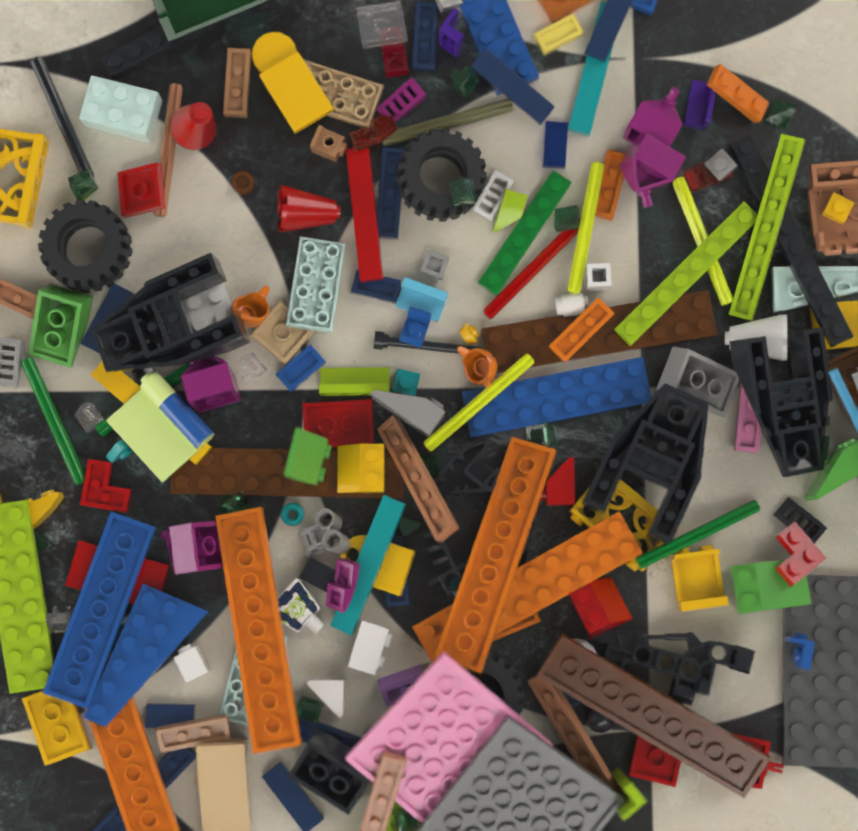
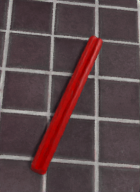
M576 217L484 308L483 313L485 316L493 319L578 234L580 217Z

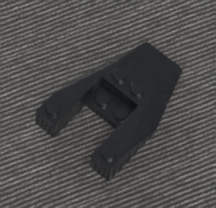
M211 252L146 281L144 287L135 295L131 294L116 311L113 310L91 329L106 372L182 365L224 354L251 343L243 322L235 314L193 333L182 301L227 281L220 261Z
M823 327L787 332L793 379L772 383L766 336L729 341L734 369L782 477L824 470L827 448L825 431L826 426H829L830 416L827 415L829 402L832 401L833 395L830 375L828 373L829 366Z
M665 383L613 437L582 505L604 514L624 470L667 489L646 535L667 545L671 544L701 480L709 403Z

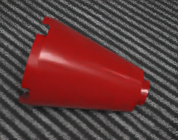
M196 102L185 105L174 113L170 122V131L181 147L195 151L208 146L213 141L216 134V123L212 110L206 103Z
M280 186L277 214H279L281 221H277L278 232L334 224L335 220L340 218V205H336L335 200L289 186Z

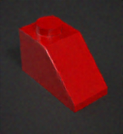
M574 457L568 458L546 481L541 501H545V506L575 505Z

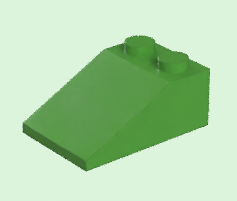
M48 284L38 290L28 355L69 368L73 367L89 321L93 297L54 284Z
M296 428L284 476L290 480L318 486L319 481H324L326 468H323L325 459H329L332 446L328 445L329 440Z
M853 437L835 446L837 450L830 454L824 464V470H820L804 496L806 501L820 499L858 476V440H855Z
M786 559L731 566L738 614L810 605L811 599L807 575L790 587L775 570Z

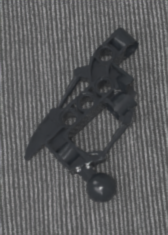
M609 630L590 639L603 644L607 643L608 646L604 658L623 670H626L629 662L672 675L673 680L669 697L682 705L690 706L693 704L696 693L709 696L716 664L749 674L755 654L754 650L724 642L706 641L702 643L692 632L645 635L643 632ZM648 640H686L688 651L683 655L650 646ZM715 646H720L724 649V657L720 660L715 659L712 655V650ZM644 648L648 651L649 658L646 662H640L636 658L638 649ZM662 655H667L671 658L672 665L670 668L664 669L660 666L659 659ZM686 662H691L695 666V672L691 676L683 673L682 667ZM588 707L585 713L587 726L595 732H607L615 723L591 707Z

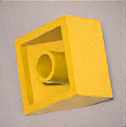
M384 444L338 446V493H385Z

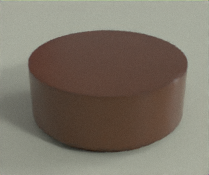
M239 171L232 178V187L240 195H248L255 188V180L247 171Z

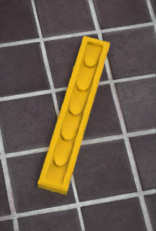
M103 362L90 374L124 404L141 390L140 386L124 372H106ZM206 444L190 460L197 465L212 447Z

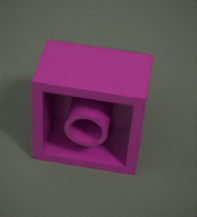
M672 87L668 95L664 96L663 99L642 101L628 124L623 139L632 143L648 133L670 147L683 124L675 108V100L680 91Z
M646 133L632 142L620 167L627 183L634 192L638 193L644 208L653 206L650 196L651 190L658 189L672 182L686 157Z
M212 356L189 362L190 367L181 375L188 403L197 414L242 401L235 374L228 363L219 357Z
M216 521L171 526L169 531L165 530L162 532L161 537L167 542L166 546L169 548V556L175 574L223 568Z

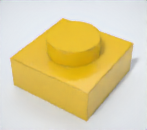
M834 192L831 194L821 215L843 225L855 202Z

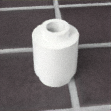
M581 291L576 294L566 293L560 294V297H555L557 316L581 315L589 307L588 296L583 295Z

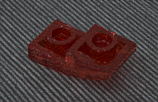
M378 116L376 119L370 120L371 128H361L349 133L354 152L371 147L392 135L397 130L393 116Z

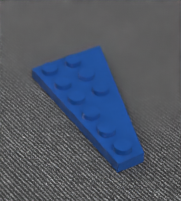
M143 584L83 718L107 727L209 611Z

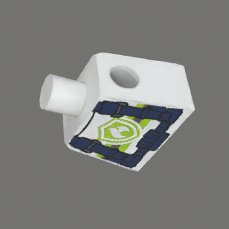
M296 578L278 597L282 623L297 633L306 626L316 635L325 625L315 616L322 607L302 580Z

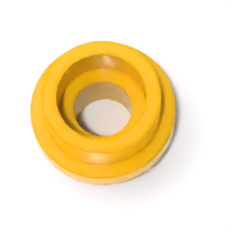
M467 322L464 323L463 327L459 329L462 338L468 345L471 343L476 344L478 342L477 337L479 336L477 329L473 324L469 326Z

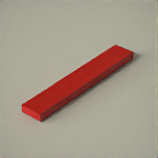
M369 146L346 149L360 282L383 280L384 274Z

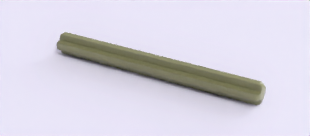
M509 99L385 132L381 134V141L383 146H389L414 139L422 132L426 135L431 129H437V132H440L443 128L451 129L512 111V103Z

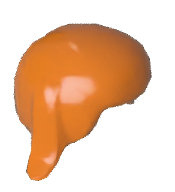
M264 286L257 293L251 292L236 298L231 305V315L235 314L246 328H255L261 325L267 318L270 310L266 300V296L270 291L269 287Z
M459 346L457 351L463 357L462 364L466 377L476 385L489 387L497 373L498 364L496 359L486 349L475 348L469 350Z

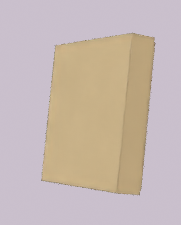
M279 301L263 323L257 326L250 336L286 366L315 331L286 327L289 307Z

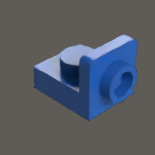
M410 307L399 341L421 348L432 314Z
M793 633V637L786 636L785 641L799 643L798 648H795L793 653V662H796L795 667L810 670L815 641L807 640L808 635Z

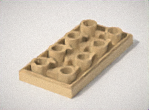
M304 60L334 108V111L326 116L369 129L383 90V85Z
M245 741L197 744L196 754L202 831H252Z

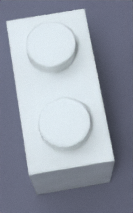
M362 620L348 667L373 675L376 674L377 670L381 671L385 661V657L381 656L384 647L389 648L392 634L388 633L389 628Z

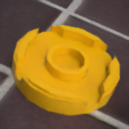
M271 32L264 34L256 41L253 46L252 58L255 67L262 73L295 54L297 50L294 42L288 36L282 33Z

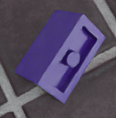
M454 8L439 29V46L458 58L463 48V34L456 30L458 10Z
M692 80L683 126L706 130L711 121L716 92L708 87L706 82Z

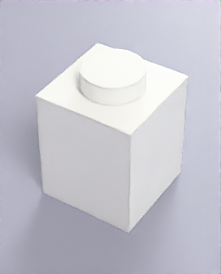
M610 263L586 265L584 273L585 292L609 291L612 286Z
M189 644L177 650L179 655L174 657V660L186 683L211 671L198 645L192 647Z

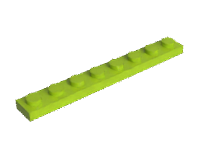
M784 134L780 136L729 315L753 321L805 144V139Z
M743 202L614 331L631 346L756 222L758 214Z

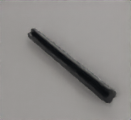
M41 57L33 58L30 63L79 174L84 181H88L94 178V173L46 65Z

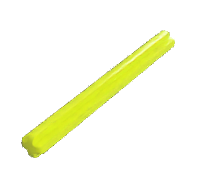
M593 162L591 164L567 288L568 292L574 294L581 292L605 167L600 162Z
M684 177L674 179L672 184L696 244L699 246L708 235ZM717 260L707 271L720 304L723 306L730 304L733 301V297Z
M525 354L492 382L489 387L485 388L427 438L423 443L430 452L436 449L534 364V359L529 354Z

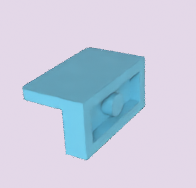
M404 277L396 307L409 311L410 307L430 312L432 314L430 320L438 322L448 293Z

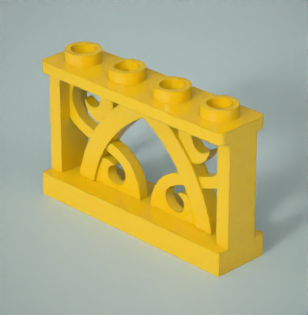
M0 128V141L2 139H9L14 147V151L10 152V149L4 144L5 149L0 152V171L14 161L18 172L26 177L25 182L14 185L7 194L0 186V201H3L0 207V223L32 229L50 141L43 134H30ZM17 140L30 142L33 145L32 147L19 149ZM21 158H22V163H24L25 161H29L28 168H26V169L21 168V166H20V159H21ZM17 190L23 191L21 198H17L15 194L14 199H11ZM8 206L19 212L18 217L2 214Z
M621 479L611 500L616 502L615 497L621 496L623 499L622 505H613L609 502L604 514L594 510L595 516L593 518L585 516L582 502L589 489L588 487L575 505L568 511L572 514L570 519L580 527L584 524L589 528L609 517V508L624 510L633 505L636 507L633 513V525L637 532L632 534L640 549V539L645 541L647 552L664 544L658 541L653 547L648 535H646L657 509ZM640 516L647 518V523L642 524L646 528L644 530L641 529L638 523ZM636 557L625 563L634 572L637 569L642 572L646 569V567L643 569L638 567L635 560Z

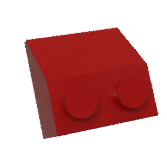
M611 577L594 580L576 591L569 592V599L589 639L632 620V616Z

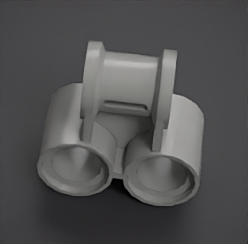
M327 508L320 509L315 515V525L298 532V536L302 538L306 548L304 551L306 556L317 555L325 549L339 555L348 551L350 540L346 535L339 532L342 527V518L338 514ZM332 516L331 523L326 526L325 522L327 518ZM339 537L338 545L333 547V541Z

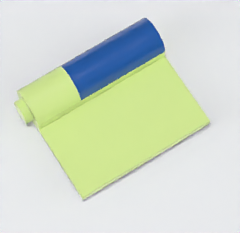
M149 372L141 379V390L106 421L163 483L213 438L214 433L158 372Z

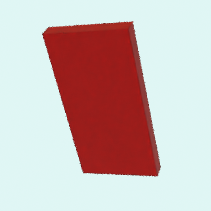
M78 540L65 586L82 590L98 545ZM145 558L129 604L134 605L143 584L163 591L170 565Z

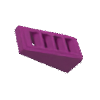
M411 78L376 109L391 127L424 102L426 94L416 81ZM412 89V91L417 96L413 98V96L408 92L409 90ZM403 95L408 99L409 104H406L401 98ZM395 101L403 108L401 111L395 106ZM387 107H390L396 114L394 117L386 110Z

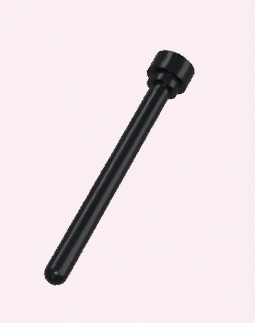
M375 331L373 349L383 350V348L392 346L459 354L457 351L459 346L469 350L482 348L423 341L420 348L399 341L400 338L389 337V334H384L383 331Z

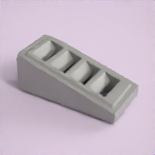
M0 337V386L18 388L25 342ZM7 346L15 347V351H8L6 348ZM5 355L13 356L14 361L5 360ZM3 365L14 366L13 370L3 369ZM2 374L13 375L12 380L1 377Z

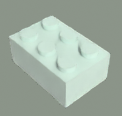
M91 75L79 120L87 128L151 143L163 100L156 91Z

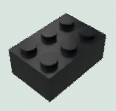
M317 728L288 774V777L347 815L350 814L371 782L370 779L346 760V755L352 749L320 728Z

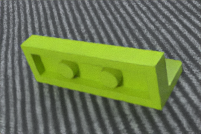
M388 367L320 369V396L371 395L373 390L390 392V369Z
M617 767L611 772V775L622 787L620 789L622 791L621 795L625 799L617 813L623 820H626L647 801Z

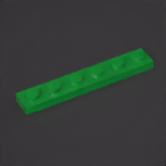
M554 170L551 172L478 281V285L495 296L499 294L571 186L572 182Z

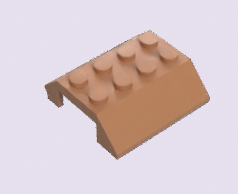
M858 161L811 164L807 187V201L811 237L817 251L823 252L825 256L841 255L842 250H844L845 254L858 253ZM834 192L855 202L843 225L821 215L831 194Z

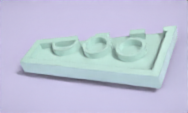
M858 266L819 267L834 298L858 293ZM773 267L771 269L773 314L808 305L790 267Z

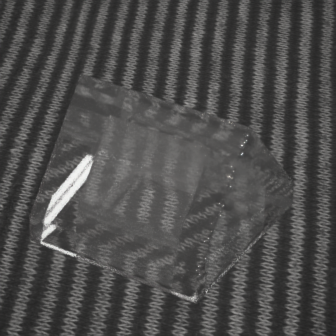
M90 402L83 403L75 413V417L87 433L95 429V426L104 420L93 403Z

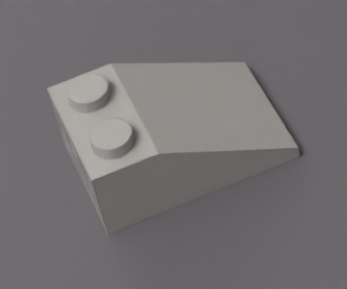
M672 347L656 390H659L666 383L709 403L708 412L725 417L739 378L735 371L690 349Z
M373 390L371 393L374 401L427 438L433 434L445 417L444 406L434 398L430 401L423 397Z

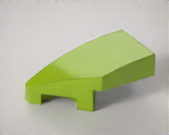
M508 189L504 190L499 212H497L493 232L503 229L522 217L528 195Z

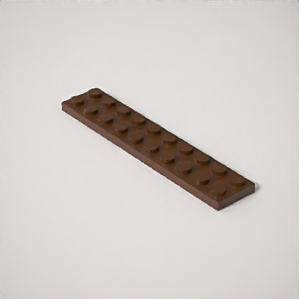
M709 290L683 294L631 346L614 329L643 301L609 307L615 314L568 361L716 336L717 331ZM558 315L482 328L484 347L496 359L498 364L497 373H503L525 354H529L535 361L530 368L563 362L549 348V345L580 315L568 317Z
M211 448L197 465L189 459L171 475L170 494L383 498V495H387L394 499H404V479L388 451H385V493H338V450H331L329 459L324 460L323 468H326L324 481H319L318 486L290 480L284 476L290 453L288 449Z
M564 634L560 635L537 672L538 677L745 798L770 760L769 755Z

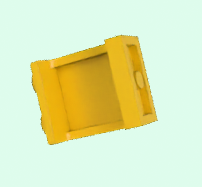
M713 545L698 546L699 551L690 552V548H684L676 552V554L670 555L678 611L683 612L729 605L728 596L724 594L718 556L720 548L713 549Z

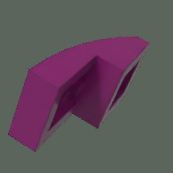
M345 558L337 559L335 581L327 585L325 606L340 612H346L356 588L360 569L359 563Z

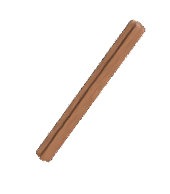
M170 84L160 156L165 209L153 211L157 217H166L176 144V140L170 131V122L174 113L181 105L183 88L180 84Z

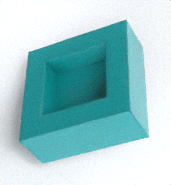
M398 369L393 392L416 396L421 374Z
M122 439L113 446L106 457L111 463L120 458L125 460L132 454L133 450Z

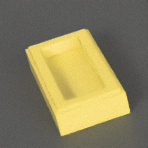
M572 13L534 33L533 38L545 56L583 36L584 31Z

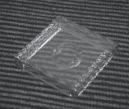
M401 1L356 7L363 48L408 42Z

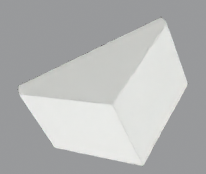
M311 678L306 683L339 718L344 714L345 679Z

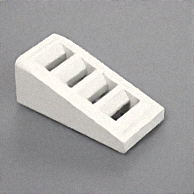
M494 170L472 210L493 221L500 208L504 190H510L515 181ZM495 179L507 184L506 188L494 183ZM491 186L502 192L501 197L490 191ZM489 195L498 200L497 204L495 205L485 199V196ZM483 202L493 208L492 213L480 207L481 203Z

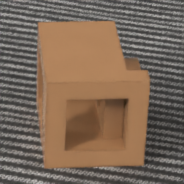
M319 125L310 148L313 153L337 162L339 156H344L347 144H345L344 136ZM327 140L334 142L331 146L325 144Z

